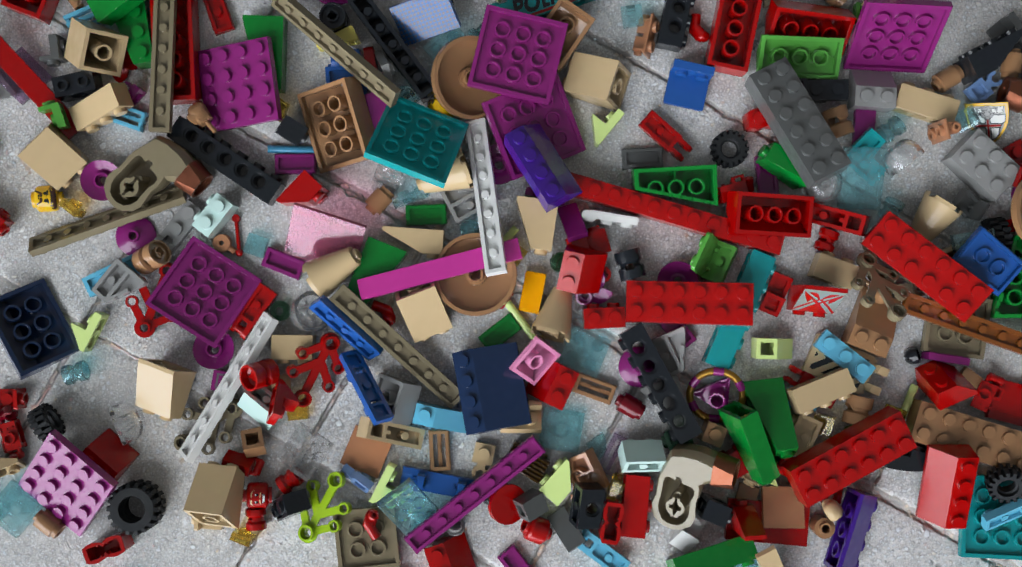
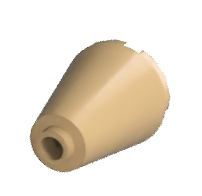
M462 148L458 151L444 189L416 179L419 190H423L424 193L474 187L473 179L470 176L471 172Z
M926 190L910 227L931 242L959 218L963 212L961 210L955 212L956 206L938 195L929 196L931 191Z
M347 247L306 261L302 265L303 273L307 272L309 278L306 281L312 290L320 297L322 295L328 297L361 264L362 255L357 248Z
M553 287L531 326L530 332L534 335L539 332L542 334L543 339L563 343L565 339L569 343L571 339L573 293Z

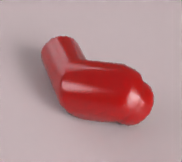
M697 13L691 14L690 35L698 42H707L709 33L700 26L701 15Z
M376 300L373 301L371 309L380 312L383 320L392 326L396 322L392 306Z
M370 509L365 514L363 527L374 541L381 536L376 527L379 512Z

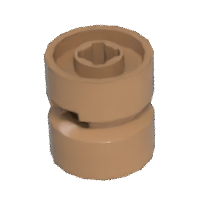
M846 104L821 112L836 138L855 132L852 121L847 119L849 112Z
M158 239L153 240L135 251L131 261L138 272L145 275L150 274L170 262L171 250L165 242Z
M850 394L851 397L846 399L845 402L848 408L843 411L841 421L854 425L870 416L868 412L873 409L874 399Z

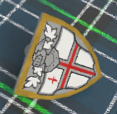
M1008 101L965 103V113L969 126L972 130L980 128L995 143L1004 133L1009 121Z

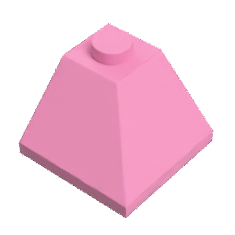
M536 334L510 365L509 369L532 385H535L561 354L549 342Z

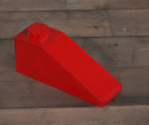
M814 202L812 223L859 236L866 235L871 216Z
M737 499L735 503H729L733 512L731 528L745 541L767 539L755 506L751 502H747V499Z

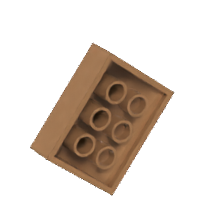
M354 76L344 77L297 94L320 174L369 160L363 156L375 130L359 80Z

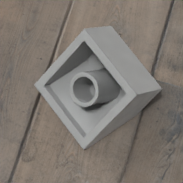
M849 70L848 110H875L876 112L888 113L896 109L897 86L891 72Z
M379 373L376 383L394 415L392 421L389 422L411 426L422 386Z

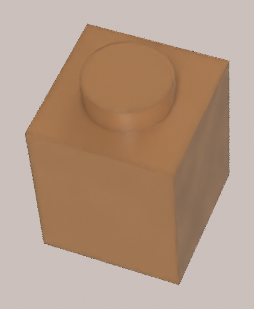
M706 419L701 426L703 433L699 434L697 438L721 448L728 430L726 427Z
M261 427L240 431L242 447L246 458L267 454L265 437Z

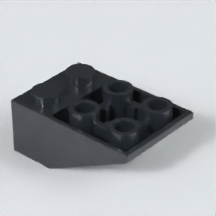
M1014 27L958 57L959 61L953 65L956 64L962 68L964 78L961 82L963 85L997 70L1021 38L1022 28L1017 30Z

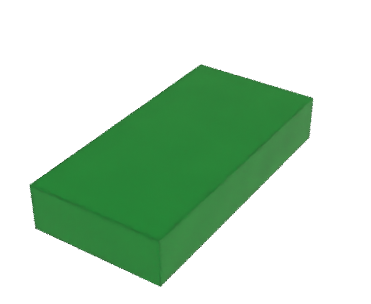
M446 204L405 205L406 226L447 225Z
M509 313L478 338L485 347L499 345L519 332L522 327Z

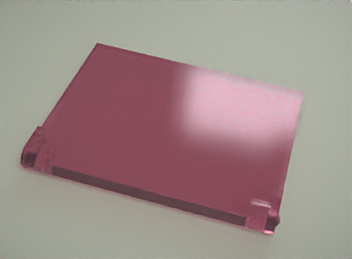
M295 202L293 204L284 253L305 260H311L347 247L357 248L360 252L367 225Z

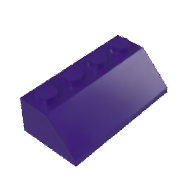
M540 124L522 125L505 134L504 146L546 213L583 192Z
M847 486L841 505L843 516L836 521L835 532L831 536L823 562L825 566H859L858 558L860 552L865 547L864 539L866 533L871 528V517L877 509L878 497Z

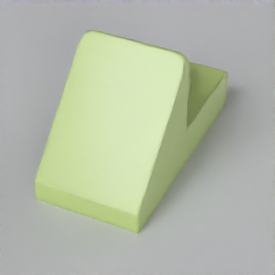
M619 108L615 113L611 111L604 119L607 122L606 124L592 114L591 123L595 147L598 148L625 113Z
M103 311L94 312L87 320L88 326L80 322L71 323L80 351H92L110 316Z
M388 463L369 502L375 503L401 494L402 490L388 483H393L398 473L395 471L396 464Z

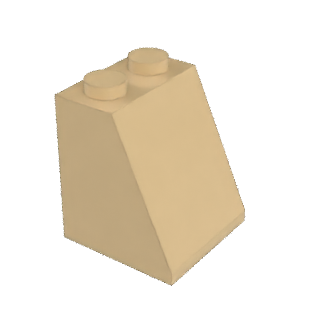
M71 17L64 58L78 69L120 77L129 37L92 21Z
M574 52L573 58L569 61V70L563 80L562 87L569 97L617 111L618 108H621L631 73L619 60Z
M52 122L18 154L21 160L57 191L61 187L66 189L74 181L72 177L76 173L81 175L89 160Z
M517 195L516 204L529 248L534 251L535 255L546 256L547 253L552 251L558 207L546 213L538 198Z
M435 282L395 292L396 303L415 343L419 341L424 342L431 336L444 334L453 328L451 318L444 301L438 294Z
M139 358L135 406L143 408L142 411L144 413L152 415L156 413L160 415V419L165 421L181 419L196 372L164 359Z
M208 461V463L199 462L183 511L200 524L238 529L245 474L239 469L238 465L232 463L220 465L214 461Z

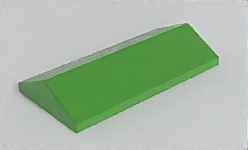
M761 34L756 52V72L786 57L799 78L838 79L845 38Z

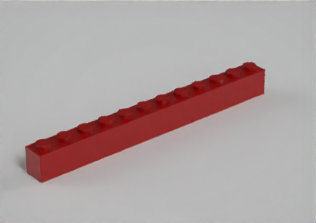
M570 172L583 191L575 198L697 234L706 235L707 232H711L718 240L748 249H756L772 256L780 255L785 236L733 233L729 219L726 217Z

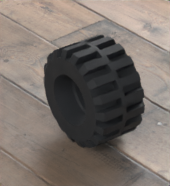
M144 479L130 481L113 491L112 497L107 502L110 505L106 507V511L110 512V515L107 517L108 520L112 519L113 523L111 525L113 528L117 526V531L120 533L125 531V535H131L132 533L139 535L158 524V521L164 516L162 513L166 510V507L163 506L166 503V498L162 499L161 495L164 493L162 490H157L159 486L157 484L151 485L152 481L147 480L144 482ZM131 496L137 497L143 502L145 506L143 517H137L131 513L129 509V499Z

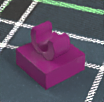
M125 81L124 83L129 87L128 91L134 108L147 92L136 84Z

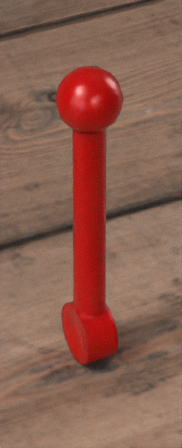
M235 214L232 216V220L235 222L237 243L235 253L237 256H242L244 252L241 249L239 231L241 217Z

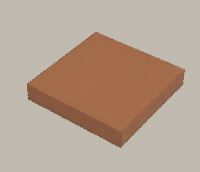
M356 424L340 463L348 464L358 471L378 478L392 444L357 437L358 425Z
M761 486L763 528L805 529L804 505L798 501L791 486Z

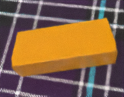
M526 271L518 310L539 314L546 274Z

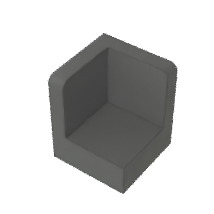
M531 488L513 499L519 517L528 522L549 511L543 492Z

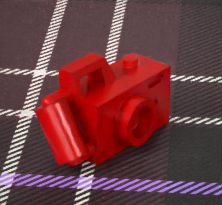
M744 174L731 177L730 184H721V187H718V203L727 202L728 191L753 192L754 177H744ZM740 177L741 181L736 182L735 178Z
M989 372L985 380L981 381L977 389L978 394L974 396L970 406L985 413L991 410L993 400L1000 401L1005 392V389L1002 388L1005 379ZM989 381L998 384V386L989 383ZM998 389L1002 390L999 398L995 397Z
M20 419L0 424V433L3 440L1 443L4 453L9 452V458H24L25 453L22 451V448L28 445Z
M229 449L223 457L221 465H227V463L238 465L245 476L249 477V475L260 476L265 462L263 459L257 458L258 456L246 458L244 452L240 453Z

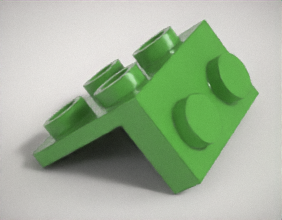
M707 232L699 242L700 248L698 253L694 254L691 259V270L699 277L710 282H724L739 249L719 241L713 233Z

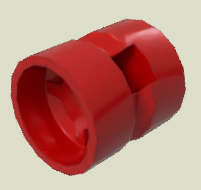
M267 358L242 366L239 373L240 381L247 391H254L277 383L280 378V370L273 359Z

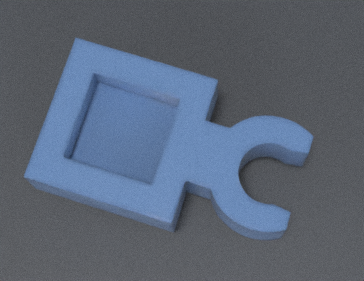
M995 71L987 74L984 79L981 77L975 80L963 90V93L971 103L983 102L994 93L991 88L1002 84V79L997 82L992 81V76L996 74Z
M345 464L340 471L344 473L346 478L351 480V483L366 494L374 485L371 481L372 478L368 474L356 472L348 464Z

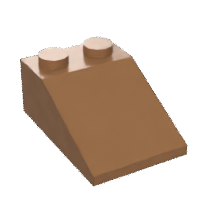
M558 0L546 17L568 23L557 69L558 74L562 72L596 20L569 0Z
M864 286L858 294L841 341L848 346L873 356L886 358L894 339L897 322H892L888 319V308L885 304L874 303L870 308L861 305L860 299L866 294L868 287ZM892 297L894 303H901V301Z

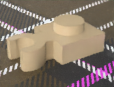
M476 441L472 462L477 463V465L472 470V477H475L477 470H482L483 473L486 472V465L492 466L496 445Z

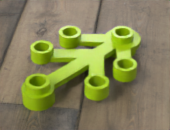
M336 471L329 474L327 478L329 487L321 502L318 494L321 486L318 480L307 482L306 488L310 494L313 516L310 520L308 510L300 513L302 525L298 530V536L303 542L311 543L317 539L318 534L326 532L335 533L342 529V523L338 519L331 520L325 525H317L321 518L337 514L346 515L352 511V505L349 502H342L338 506L327 508L337 489L345 485L346 477L344 473ZM338 476L340 477V483L337 482ZM312 483L315 484V489H312ZM343 505L347 507L346 512L343 510ZM334 522L337 524V529L333 528Z

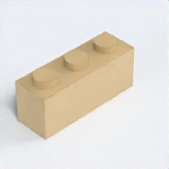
M903 82L897 85L896 109L892 111L932 124L945 118L947 122L955 121L961 101L954 99V96L950 94H937L931 88L921 89L915 87L914 83Z
M108 83L68 110L77 132L87 131L88 134L99 131V127L112 123L115 117L127 114V110L132 108L134 104L125 83Z
M837 368L786 389V394L793 413L806 416L813 413L814 408L819 406L820 408H826L831 406L832 401L836 399L842 401L850 398V394L857 390L848 368Z

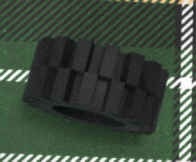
M733 130L723 131L717 135L710 145V155L713 157V162L716 161L717 165H721L722 168H733L745 161L744 159L748 156L747 151H749V147H747L748 141L744 140L745 136L743 134L740 135L738 131L733 132ZM725 142L735 144L737 151L733 157H727L723 154L722 145Z
M1002 217L983 219L979 226L984 227L1011 250L1012 246L1010 244H1013L1011 240L1013 234H1010L1012 229L1008 227L1009 222Z
M43 403L28 412L27 418L29 419L27 421L31 424L30 428L34 430L33 433L35 435H38L39 440L42 439V442L45 441L48 434L54 429L62 435L66 432L64 430L66 427L63 425L64 420H61V415L57 414V410L53 409L51 404Z
M1001 463L998 464L999 468L993 466L991 467L992 471L988 470L986 472L987 475L984 476V482L993 500L996 501L998 499L1000 503H1003V500H1005L1006 503H1010L1012 499L1014 502H1017V497L1022 499V470L1020 468H1017L1014 464L1011 467L1010 463H1006V466L1003 467ZM1003 481H1014L1008 486H999Z

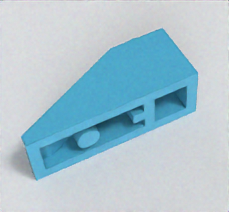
M423 401L417 402L412 421L413 424L466 433L461 410L450 409Z

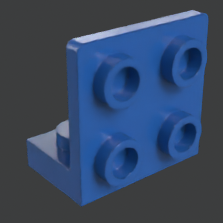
M674 59L671 64L663 103L699 112L703 111L709 81L714 76L715 67Z

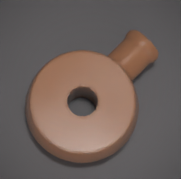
M218 234L214 237L212 244L216 251L220 253L229 251L233 255L235 254L237 249L232 247V240L228 235Z

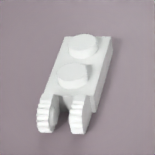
M585 209L581 213L582 219L588 222L600 219V224L612 225V222L621 223L620 227L632 229L633 225L638 226L639 221L638 217Z

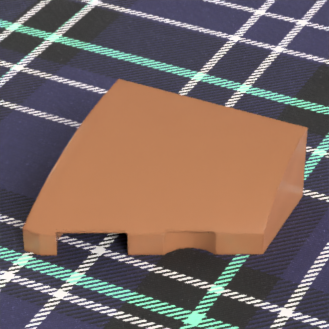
M593 447L569 458L570 480L573 483V490L575 482H598L603 488L610 485Z

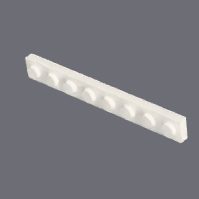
M484 117L466 121L465 123L469 124L466 132L484 269L485 275L489 277L505 274L508 271L487 121Z
M263 311L179 449L178 453L186 462L194 463L218 421L221 420L226 408L232 402L238 388L242 385L239 375L242 366L256 361L260 352L265 348L269 337L275 331L279 321L271 314Z

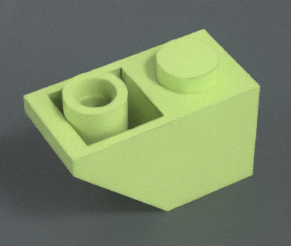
M751 337V358L792 359V338Z
M566 456L563 459L559 458L553 464V471L549 475L547 473L544 474L538 486L539 491L543 492L557 507L571 492L570 463Z

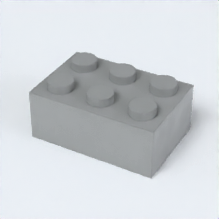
M980 128L969 131L941 160L979 198L986 202L997 200L1014 182L1020 166Z

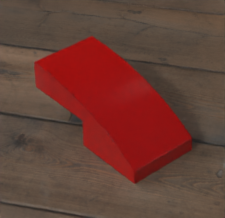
M774 271L768 281L767 290L761 298L758 310L778 317L786 301L785 296L794 279Z

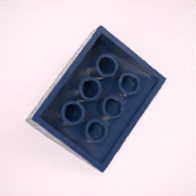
M44 278L0 296V343L20 380L41 372L80 351L75 335Z
M517 342L452 353L466 435H477L532 423L525 381L509 369L510 365L519 355Z

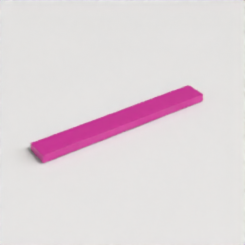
M518 238L503 241L506 263L523 259ZM482 247L358 279L357 283L361 300L484 269Z

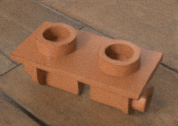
M651 13V17L643 14L642 18L639 19L637 33L643 34V37H635L632 49L635 56H641L643 53L647 59H650L651 53L654 52V38L660 27V22L654 13Z
M946 118L928 125V138L932 145L951 139L950 135L960 132L961 124L958 121L947 122Z

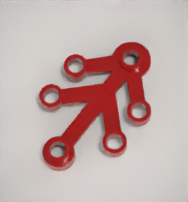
M168 262L167 264L159 268V274L161 276L158 281V284L165 276L164 268H170L173 265V263ZM147 286L139 289L144 302L151 295ZM130 295L125 300V304L132 309L137 320L134 330L140 337H150L154 334L156 327L172 322L165 316L153 319L156 311L147 306L148 309L144 316L138 305L139 298L135 295ZM131 297L136 300L135 305L129 303ZM142 324L148 326L147 331L141 329Z
M333 332L325 333L321 337L320 342L308 347L299 346L295 350L296 356L301 360L308 358L310 354L320 351L317 358L297 366L291 364L286 368V374L290 378H296L299 374L311 370L302 389L295 393L297 398L304 394V398L299 400V407H307L311 403L312 396L309 392L319 373L323 381L321 384L322 389L327 393L335 389V383L331 380L325 362L328 355H330L332 360L331 370L335 374H341L344 371L337 352L340 346V338ZM332 339V343L327 345V341ZM305 350V354L299 356V352ZM337 365H340L339 370H335ZM295 368V373L290 374V370ZM331 383L330 388L326 389V384Z

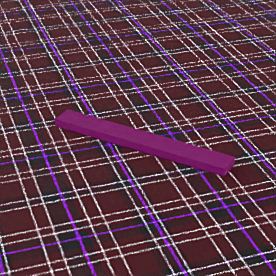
M532 434L406 534L404 540L418 554L544 454L546 450Z

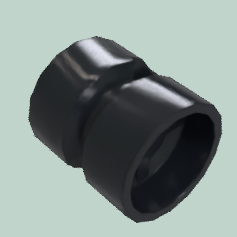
M329 2L321 8L319 12L320 21L334 33L350 26V19L340 4Z
M639 247L614 254L616 265L620 266L618 273L621 282L647 275L644 264L640 263L642 256ZM634 263L635 269L628 270L626 265Z

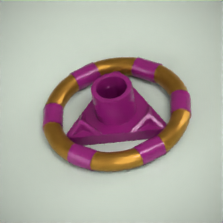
M720 367L707 368L698 372L689 382L686 391V399L691 411L704 421L707 419L714 423H722L723 420L720 415L707 414L700 410L694 395L718 410L728 404L731 379L739 391L738 402L745 405L747 397L742 379L731 370ZM707 376H725V378L695 390L699 382Z

